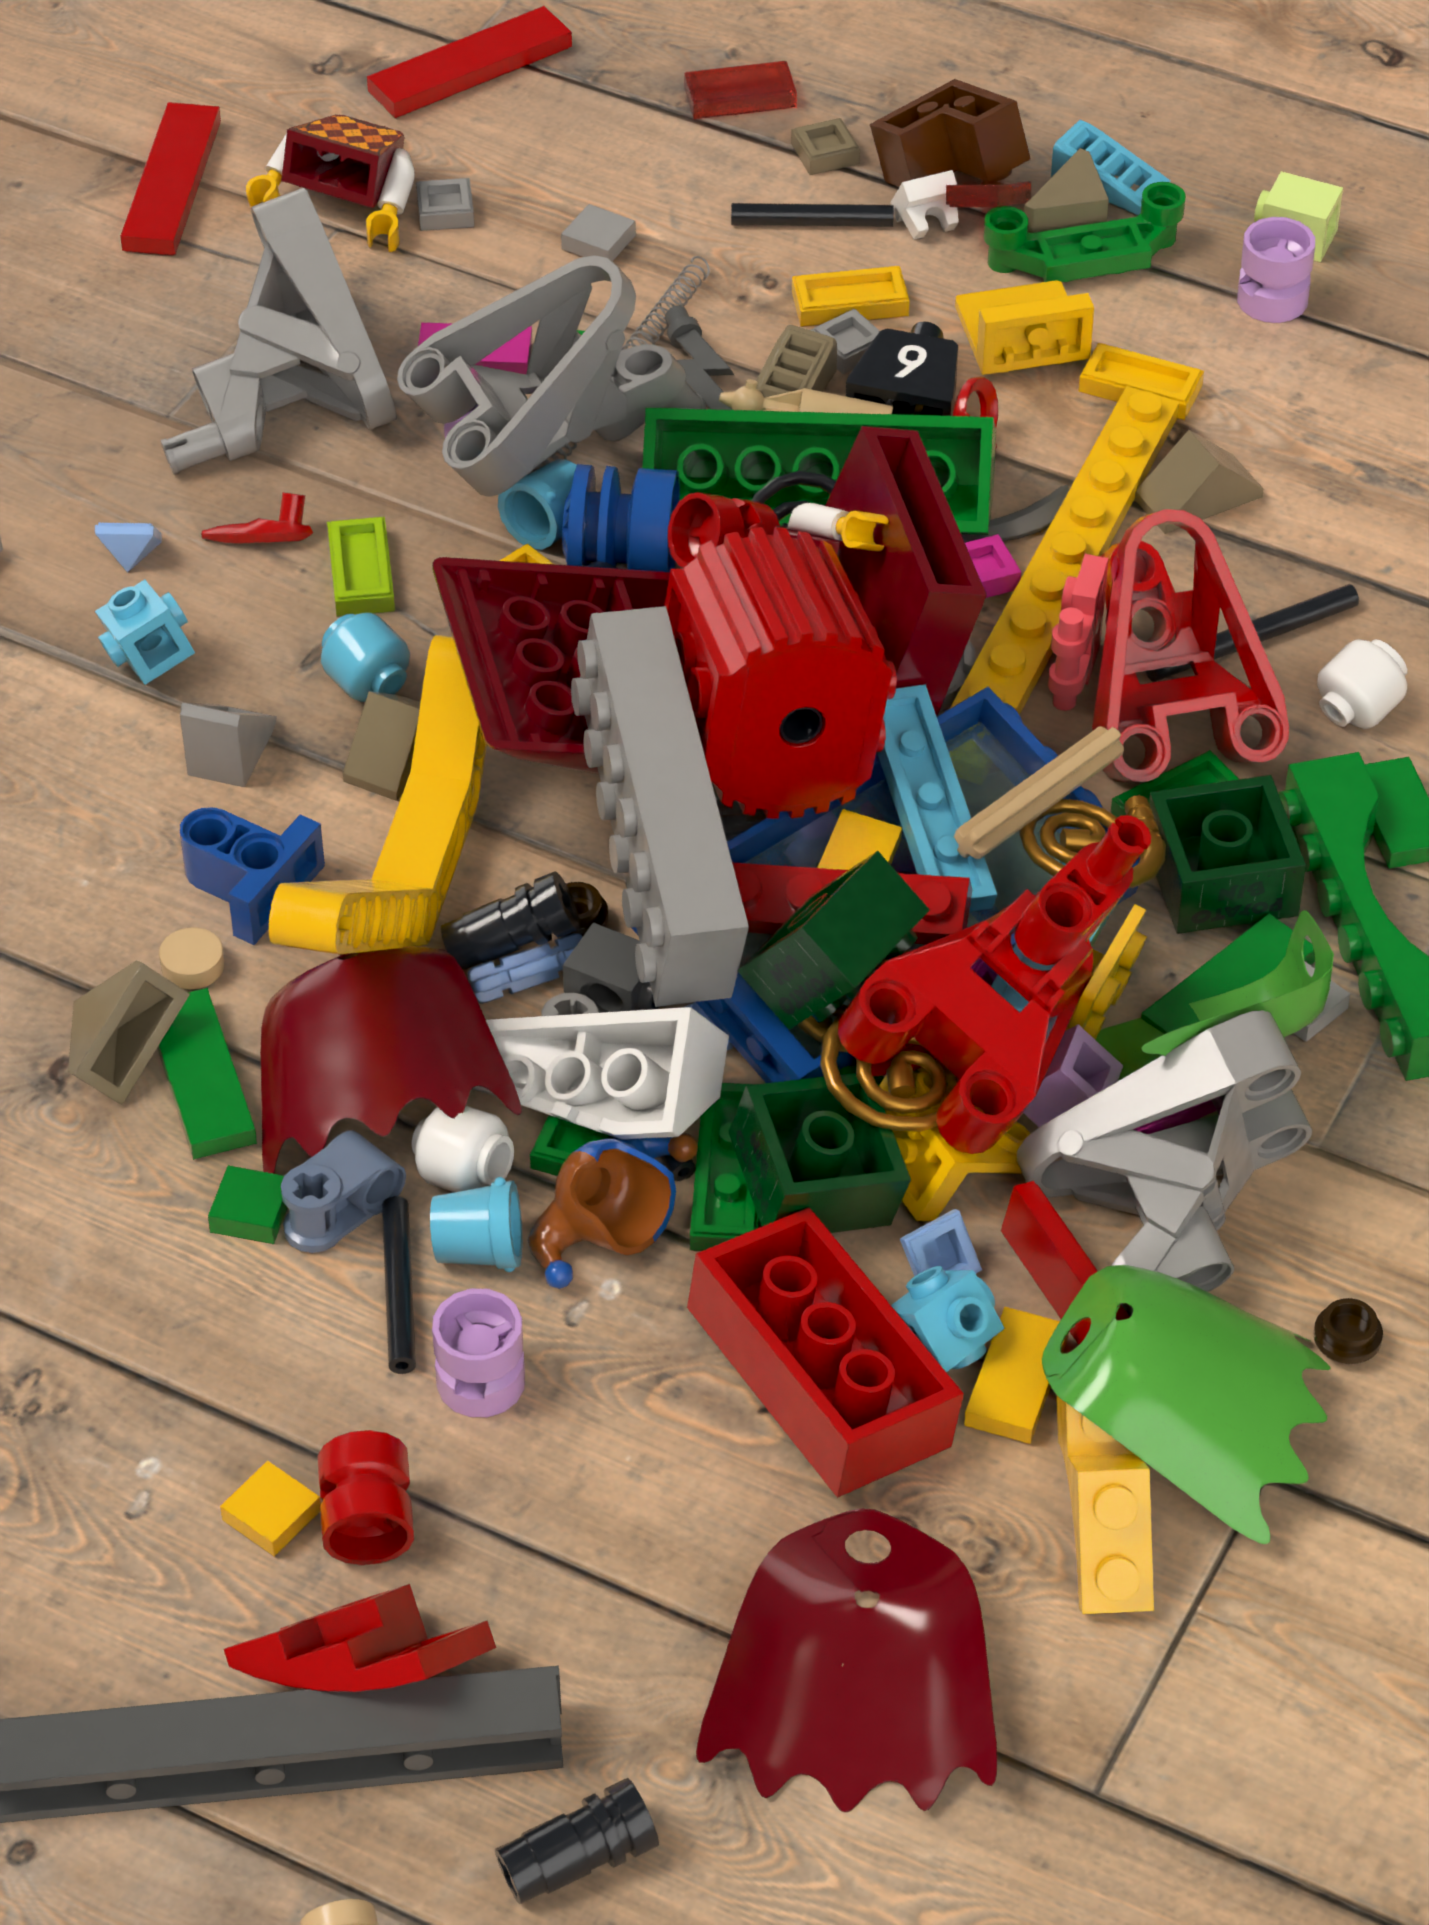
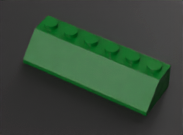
M645 408L642 468L679 471L680 500L688 494L701 492L724 496L729 499L738 498L752 501L754 495L772 479L796 471L824 474L837 481L862 426L915 430L920 435L960 533L989 535L994 490L996 427L993 417ZM796 485L782 489L767 500L765 504L774 509L784 502L806 500L810 503L825 506L830 495L820 488ZM788 514L779 521L780 526L782 523L788 524L791 514Z

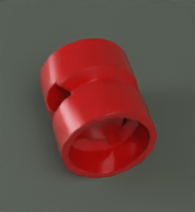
M697 492L685 496L678 502L672 512L668 525V546L672 558L680 567L684 568L697 558L699 546L711 540L715 547L724 543L725 534L738 532L741 538L749 537L750 529L763 527L766 535H773L776 525L780 526L777 515L770 506L761 502L738 498L729 499L724 496Z
M365 1430L337 1436L323 1445L318 1454L320 1498L323 1500L320 1505L322 1541L326 1552L331 1557L344 1563L370 1565L396 1559L408 1551L414 1541L411 1497L406 1492L410 1485L408 1450L399 1438L388 1433Z

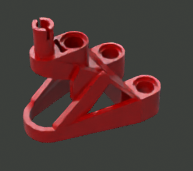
M1163 509L1140 517L1125 531L1121 542L1112 545L1105 554L1100 556L1109 558L1105 593L1107 614L1105 619L1106 634L1092 730L1099 726L1107 730L1112 727L1116 728L1121 733L1119 741L1122 745L1131 735L1138 737L1144 744L1145 757L1143 762L1133 769L1125 763L1121 755L1105 767L1103 771L1108 777L1118 782H1148L1159 777L1166 770L1171 759V743L1166 716L1206 709L1210 710L1213 736L1217 748L1226 758L1241 763L1266 762L1276 758L1284 750L1289 739V723L1285 697L1214 533L1201 518L1185 510ZM1161 523L1174 524L1186 530L1195 540L1193 590L1175 593L1159 552L1152 545L1141 541L1143 536L1153 526ZM1220 608L1250 686L1214 661ZM1139 609L1148 612L1154 622L1153 634L1146 642L1138 639L1132 629V619ZM1174 635H1175L1174 641H1173L1172 643H1170L1166 648H1164L1169 642L1172 641V639H1173V637H1174ZM1191 664L1195 674L1194 676L1140 684L1136 676L1137 672ZM1248 716L1254 717L1262 728L1261 740L1253 749L1244 744L1240 735L1242 723Z
M1130 815L1117 817L1109 826L1108 832L1100 842L1090 843L1083 847L1036 895L1027 889L1011 905L994 916L887 960L865 981L840 1018L838 1035L841 1044L849 1054L858 1060L875 1064L886 1062L894 1057L914 1037L960 1079L937 1111L936 1123L941 1136L950 1146L958 1151L969 1154L983 1153L993 1147L1015 1124L1037 1095L1077 1003L1093 976L1091 972L1093 970L1094 953L1089 938L1131 885L1134 873L1132 866L1151 844L1149 828L1136 817ZM1015 933L1014 937L1017 946L1025 957L1038 964L1054 966L1050 970L1042 971L1031 968L1023 963L1014 953L1011 944V934ZM979 958L1029 1002L1021 1012L1016 1010L971 969ZM875 1015L883 1019L885 1022L879 1020ZM974 1105L982 1109L984 1113L976 1109Z

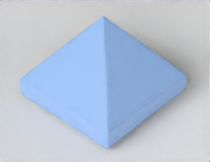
M98 522V525H95V535L127 573L162 542V533L151 523Z
M957 1209L949 1211L900 1238L914 1276L935 1266H942L944 1271L974 1270L975 1274L982 1270L960 1211Z

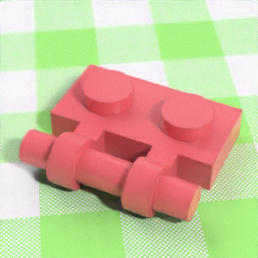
M1085 554L1078 577L1068 576L1065 582L1059 623L1052 630L1051 649L1056 654V662L1049 668L1048 688L1053 693V705L1059 710L1067 711L1073 709L1076 705L1077 695L1082 692L1084 685H1089L1101 646L1109 558Z

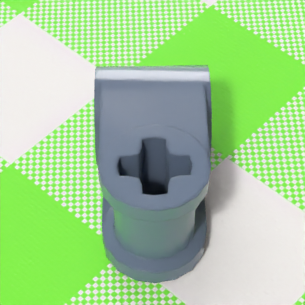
M345 1131L338 1135L326 1148L300 1166L291 1169L283 1177L281 1195L283 1202L289 1208V1213L286 1215L283 1223L285 1239L292 1247L309 1253L323 1252L334 1247L343 1237L372 1216L382 1213V1203L385 1199L401 1194L406 1181L405 1169L356 1131Z

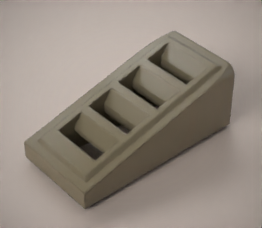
M788 325L777 340L756 380L758 382L757 389L761 391L764 397L803 388L823 392L837 371V341L833 337L795 325Z

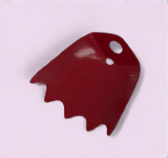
M416 946L341 954L288 982L272 996L265 1008L261 1026L260 1049L263 1172L275 1173L280 1150L288 1138H294L305 1152L313 1157L324 1149L332 1127L339 1120L345 1118L359 1120L377 1135L387 1136L394 1127L402 1108L410 1101L418 1098L430 1100L447 1116L455 1119L459 1113L464 1112L470 1091L476 1086H481L496 1095L513 1113L517 1115L522 1113L515 1085L464 971L454 956L444 949Z
M865 1508L831 1516L782 1538L761 1562L744 1597L702 1720L696 1749L698 1762L705 1763L711 1761L719 1752L726 1749H738L746 1756L754 1783L762 1797L768 1798L773 1796L793 1776L800 1774L809 1775L826 1788L834 1804L842 1812L851 1811L870 1790L885 1782H897L903 1785L918 1808L927 1811L939 1797L950 1774L959 1767L973 1770L982 1783L992 1786L997 1777V1740L984 1625L975 1584L967 1567L958 1555L941 1542L900 1519L875 1509ZM858 1531H875L889 1541L891 1551L882 1561L865 1563L849 1555L845 1548L846 1540L850 1535ZM871 1591L880 1595L879 1601L872 1608L861 1607L855 1600V1592Z

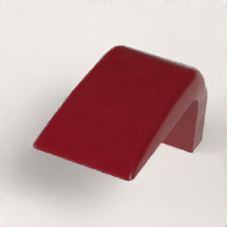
M862 426L825 506L848 512L861 511L885 515L889 523H877L873 531L875 544L884 545L882 551L875 552L848 548L843 541H840L837 557L854 590L858 593L860 602L871 624L877 631V635L885 649L884 655L887 661H892L895 666L897 676L896 689L926 684L937 717L987 594L918 431ZM451 557L435 559L432 564V570L485 744L494 750L519 760L599 774L597 767H588L585 758L584 732L588 730L585 715L576 716L572 704V679L580 678L581 676L577 655L578 642L587 640L590 617L593 613L664 607L670 572Z

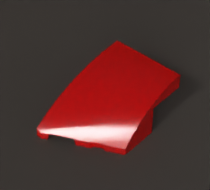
M407 1584L342 1605L282 1627L280 1631L238 1643L223 1650L229 1667L258 1679L288 1687L317 1691L357 1692L392 1688L426 1680L496 1648L488 1620L428 1638L411 1586Z

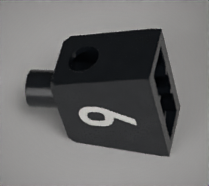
M926 321L916 323L912 327L911 332L888 328L881 330L848 376L846 381V397L893 406L892 414L953 416L957 382L958 344L953 340L944 339L942 330L937 325Z

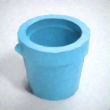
M557 459L524 476L511 488L498 495V510L501 520L508 532L519 543L523 545L529 544L534 549L543 550L562 538L565 500L572 487L576 464L569 460Z
M497 1177L491 1183V1186L432 1197L430 1230L433 1253L437 1263L496 1265L498 1269H504L506 1272H512L521 1265L523 1248L522 1216L519 1194L514 1180L506 1181L503 1177Z

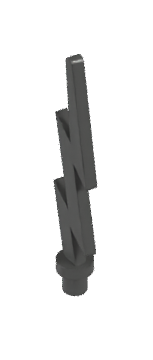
M681 305L671 307L665 315L669 324L667 336L672 346L683 349L691 358L677 360L685 370V382L695 393L704 399L708 409L732 410V408L719 402L720 393H723V390L710 376L734 375V373L701 337L702 330L698 321L688 315L686 308Z

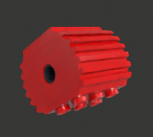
M763 527L750 529L749 537L741 538L738 532L725 534L722 545L715 547L711 540L699 546L697 558L683 569H670L664 606L667 608L709 775L720 802L732 809L733 801H738L743 814L755 816L756 808L763 809L766 818L779 819L780 811H787L790 818L793 819L803 817L804 810L813 807L815 814L827 812L831 801L838 799L842 806L855 799L857 788L871 778L876 752H881L884 748L886 729L883 717L887 699H892L895 695L897 676L895 666L892 661H887L884 655L885 649L877 635V631L871 624L860 602L859 595L850 583L832 545L821 539L818 548L810 533L798 531L797 539L791 538L787 528L775 527L773 535H766Z

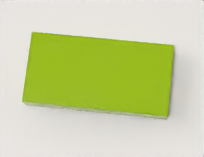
M385 517L327 522L336 617L346 614L394 612V592Z

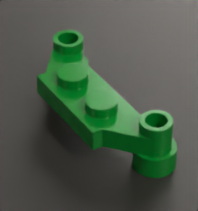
M1155 182L1144 188L1142 192L1141 213L1137 217L1035 233L1028 232V217L1022 210L1012 206L995 207L986 213L984 219L983 237L988 245V266L993 271L999 273H1010L1020 270L1043 277L1044 282L1055 280L1070 282L1077 279L1121 274L1128 271L1151 268L1152 256L1160 249L1171 247L1176 242L1177 225L1184 217L1186 194L1176 184Z

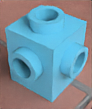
M145 579L135 586L119 590L110 598L107 604L95 611L106 629L105 633L98 636L103 648L117 667L127 662L144 685L195 653L181 629V626L188 623V620L173 596L167 592L159 597Z
M942 1266L929 1268L914 1276L906 1284L909 1292L891 1305L946 1372L950 1369L955 1370L966 1367L977 1361L987 1351L984 1344L1005 1329L994 1309L995 1298L987 1284L976 1276L974 1270L944 1271Z

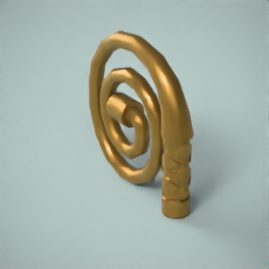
M1140 795L1133 796L1126 801L1125 812L1126 815L1136 817L1145 823L1151 834V844L1139 856V864L1133 867V881L1129 888H1134L1155 878L1165 861L1166 844L1161 838L1147 798ZM1061 799L1020 829L1019 835L1023 848L1031 860L1054 877L1065 866L1055 859L1067 864L1083 847L1090 843L1100 842L1104 835H1106L1105 829L1100 823L1109 828L1117 817L1104 808L1084 801ZM1058 814L1048 817L1039 831L1041 845L1050 855L1048 856L1037 844L1034 829L1037 822L1047 815ZM1063 827H1077L1081 829H1066ZM1063 828L1060 833L1059 844L1055 839V832L1057 829Z
M843 1013L839 1014L823 1036L820 1066L828 1090L848 1112L876 1127L894 1131L916 1132L938 1127L936 1123L937 1111L922 1117L885 1114L869 1107L849 1091L842 1082L836 1063L841 1044L838 1035V1023ZM875 1015L879 1020L885 1022L883 1019ZM914 1037L908 1042L909 1044L921 1045ZM915 1050L901 1051L893 1057L891 1066L886 1070L890 1094L877 1085L871 1074V1063L856 1060V1077L869 1098L889 1111L901 1114L922 1113L941 1102L948 1086L944 1068L927 1053ZM911 1064L926 1070L930 1074L933 1084L929 1092L917 1098H910L916 1093Z

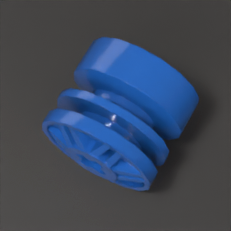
M577 464L572 487L565 500L563 514L562 550L567 565L585 567L591 562L601 561L610 563L615 567L617 563L627 564V569L670 572V569H675L676 561L672 558L668 546V525L671 514L680 501L679 471L639 468L631 494L621 493L620 476L617 467L606 466L601 492H596L594 466Z

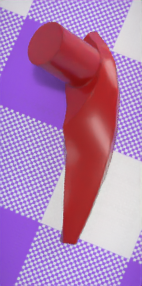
M282 492L279 521L258 518L248 523L217 526L202 530V539L235 544L304 540L313 534L309 525L302 524L306 495Z

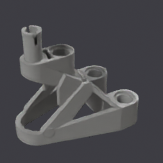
M305 188L250 207L264 251L247 308L239 316L240 334L236 349L232 354L192 368L199 393L212 422L169 439L160 440L173 475L181 470L226 454L229 461L258 451L262 442L266 412L300 399H306L352 420H362L369 430L397 420L394 402L384 373L323 225ZM300 360L318 367L323 374L298 366L301 364Z
M596 255L577 258L434 333L403 360L398 370L397 378L400 389L430 418L438 423L454 422L478 404L476 409L448 432L443 442L442 454L445 462L480 495L488 497L505 492L569 442H580L588 438L593 430L604 440L617 441L627 437L645 423V408L706 409L704 399L695 393L685 382L686 373L683 366L665 348L657 345L643 344L621 350L625 341L623 331L635 311L636 293L632 281L617 265L606 257ZM604 280L612 282L611 296L605 308L586 331L580 335L577 329L592 290L591 283ZM539 320L526 375L475 365ZM525 394H532V395H531L529 398H527V396H526Z
M1263 1010L1251 1011L1205 1030L1174 1048L1166 1056L1162 1055L1043 1124L1023 1141L1017 1150L1016 1161L1026 1182L1034 1180L1048 1198L1074 1195L1079 1201L1139 1215L1143 1227L1123 1249L1111 1266L1125 1264L1153 1270L1209 1292L1222 1285L1234 1272V1265L1217 1232L1225 1222L1226 1210L1254 1170L1296 1152L1311 1138L1312 1128L1291 1089L1299 1081L1301 1070L1272 1014ZM1208 1100H1212L1218 1113L1151 1134L1133 1130ZM1059 1157L1063 1158L1062 1160L1055 1161ZM1224 1174L1223 1180L1219 1187L1216 1175ZM1121 1303L1125 1311L1131 1317L1133 1314V1308L1126 1303Z

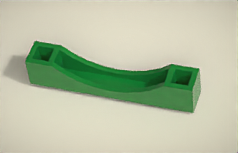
M1359 752L1288 764L1285 791H1280L1279 796L1306 863L1305 872L1312 871L1316 880L1320 909L1325 917L1332 916L1338 929V945L1341 956L1346 963H1353L1359 976L1358 985L1362 1003L1367 1010L1373 1009L1378 1018L1383 1050L1387 1057H1395L1405 1081L1429 1077V956L1413 945L1388 919L1373 894L1365 869L1364 854L1373 838L1379 793Z

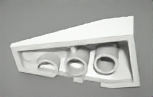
M691 1007L486 1020L513 1080L520 1104L619 1139L679 1137L720 1098L729 1035ZM476 1086L473 1088L480 1092L497 1097L491 1091L487 1090L484 1087Z

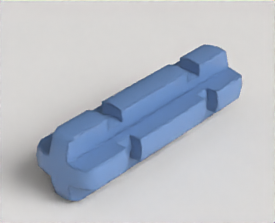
M573 933L555 940L556 946L551 948L547 942L499 958L500 965L494 966V963L489 961L472 967L468 971V982L478 1003L484 1004L502 998L504 996L502 991L506 989L509 990L510 994H514L558 979V972L563 970V964L582 939V935Z

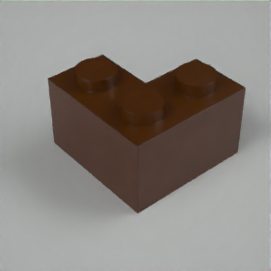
M957 79L951 80L870 124L884 180L897 187H900L901 183L950 170H953V173L956 171L963 172L984 182H996L1011 175L1012 169L1031 159L1017 101Z

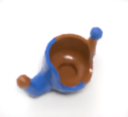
M682 1133L679 1137L606 1138L585 1143L568 1156L556 1178L555 1198L538 1218L528 1237L530 1252L545 1269V1278L549 1286L561 1289L567 1287L573 1280L572 1266L562 1261L561 1254L567 1247L586 1240L594 1245L627 1256L641 1253L655 1243L667 1227L674 1210L676 1197L673 1173L655 1160V1158L671 1155L679 1162H686L694 1158L698 1151V1145L692 1135Z

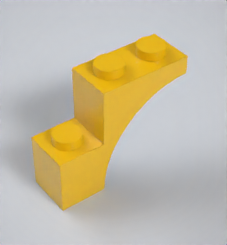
M1057 1396L1058 1443L1062 1450L1070 1490L1077 1559L1079 1609L1082 1614L1154 1611L1150 1469L1142 1459Z

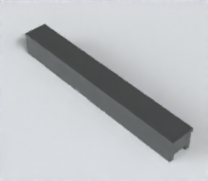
M559 1665L432 1677L392 1688L357 1692L308 1689L0 1719V1823L564 1768L561 1744L562 1728L560 1714H562Z

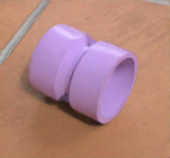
M1287 217L1260 219L1247 228L1244 233L1241 258L1242 268L1240 269L1237 303L1243 312L1254 319L1270 323L1291 321L1303 314L1308 306L1310 272L1312 271L1315 252V236L1310 228L1299 221Z
M471 1288L454 1293L440 1304L433 1316L432 1335L434 1355L436 1357L437 1390L442 1401L459 1414L468 1417L487 1418L503 1413L517 1403L524 1391L525 1365L522 1317L516 1304L507 1296L490 1289Z

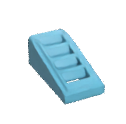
M1079 120L1056 141L1053 147L1051 177L1079 148L1089 151L1108 196L1109 203L1136 215L1141 213L1142 192L1145 187L1155 182H1171V180L1104 132L1083 120ZM1133 184L1140 186L1136 191L1130 188Z

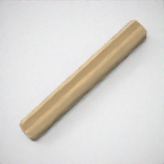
M1099 726L961 825L954 834V838L959 844L958 853L964 858L972 856L975 859H981L1118 759L1124 751V746L1119 741L1121 733L1113 727L1107 730Z

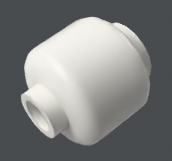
M1356 639L1348 643L1318 674L1317 686L1322 696V699L1319 701L1322 711L1332 722L1342 727H1345L1348 723L1362 729L1374 727L1406 695L1407 681L1405 675L1408 669L1404 660L1395 649L1381 640L1375 639L1370 642Z
M466 1106L464 1112L459 1113L455 1119L450 1118L437 1107L427 1118L419 1122L412 1137V1150L415 1154V1162L420 1176L427 1183L452 1192L491 1186V1183L497 1177L505 1179L514 1159L513 1141L509 1138L507 1127L503 1121L494 1114Z

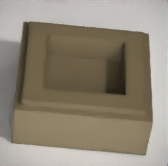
M841 118L791 129V144L809 175L860 164V148Z

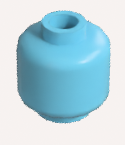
M372 613L346 614L338 618L326 630L322 638L321 664L326 674L349 697L365 702L369 691L395 694L404 685L407 678L406 670L409 666L410 651L406 642L382 618Z

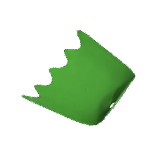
M1302 910L1291 934L1286 955L1277 968L1263 978L1244 987L1189 1003L1200 1020L1199 1022L1164 1034L1141 1018H1137L1100 1030L1096 1041L1123 1065L1118 1078L1119 1081L1162 1055L1166 1056L1174 1048L1205 1030L1251 1011L1263 1010L1270 1012L1283 1037H1286L1312 1023L1324 1010L1330 990L1334 953L1314 918L1307 910ZM1306 936L1311 939L1315 953V970L1312 977L1308 974L1304 962L1303 945Z
M1125 1264L1107 1266L1088 1278L1054 1330L1042 1355L1044 1374L1051 1388L1060 1399L1112 1436L1229 1527L1261 1544L1270 1542V1531L1260 1509V1489L1268 1483L1302 1484L1306 1483L1309 1479L1307 1470L1290 1445L1289 1435L1290 1431L1299 1424L1324 1423L1327 1421L1325 1411L1304 1384L1302 1372L1305 1369L1330 1370L1331 1367L1320 1356L1295 1339L1293 1335L1310 1342L1311 1340L1252 1315L1190 1283L1153 1270ZM1121 1303H1126L1133 1308V1314L1129 1319L1116 1320V1313L1119 1309L1118 1305ZM1090 1318L1091 1326L1084 1340L1073 1351L1063 1354L1061 1348L1066 1335L1078 1322Z

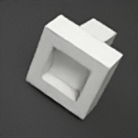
M953 170L902 182L890 202L891 205H894L896 221H904L914 240L923 238L929 230L925 219L926 215L936 216L941 222L943 232L954 230L959 223L956 194L959 191V187Z

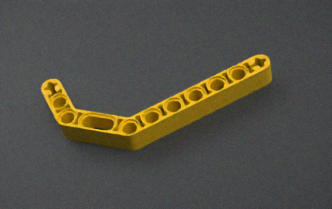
M435 635L431 641L426 661L411 772L372 878L367 880L279 884L272 900L269 916V939L272 944L341 955L422 946L430 942L478 805L487 748L453 637Z

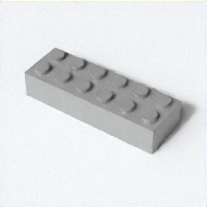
M664 606L593 613L590 617L587 640L578 642L577 655L581 676L580 678L572 679V704L576 716L585 715L588 730L584 732L585 758L589 768H598L601 782L597 783L596 787L599 816L601 820H610L614 835H611L609 838L610 861L615 874L623 873L627 887L622 892V908L626 926L628 928H637L640 943L636 944L635 961L639 980L641 983L650 982L655 1007L731 998L749 926L667 608Z

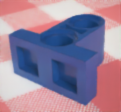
M215 807L194 810L185 816L180 824L184 869L189 883L198 889L229 902L233 936L252 945H255L269 929L271 904L278 885L290 882H311L325 867L321 823L301 814L281 836Z

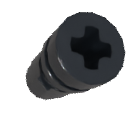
M556 871L534 880V887L529 883L520 885L515 888V895L505 899L494 900L463 913V916L441 925V936L446 951L454 956L462 970H465L477 964L493 961L522 949L523 945L533 941L538 945L552 941V933L559 938L579 930L580 920L576 905L561 875Z
M629 1778L605 1788V1797L600 1799L594 1793L583 1798L582 1808L565 1815L563 1813L521 1833V1837L495 1849V1855L502 1874L519 1904L545 1892L549 1894L591 1874V1870L607 1862L613 1868L626 1862V1853L628 1852L637 1857L659 1846L658 1835L649 1811L637 1788Z

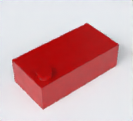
M810 1207L696 1253L687 1304L688 1310L837 1498L952 1447L964 1393Z

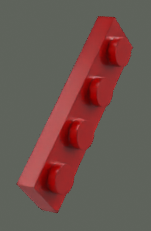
M732 862L749 926L748 933L774 934L812 894L848 870ZM898 873L930 909L912 928L918 936L914 944L926 945L967 928L973 891L970 878Z

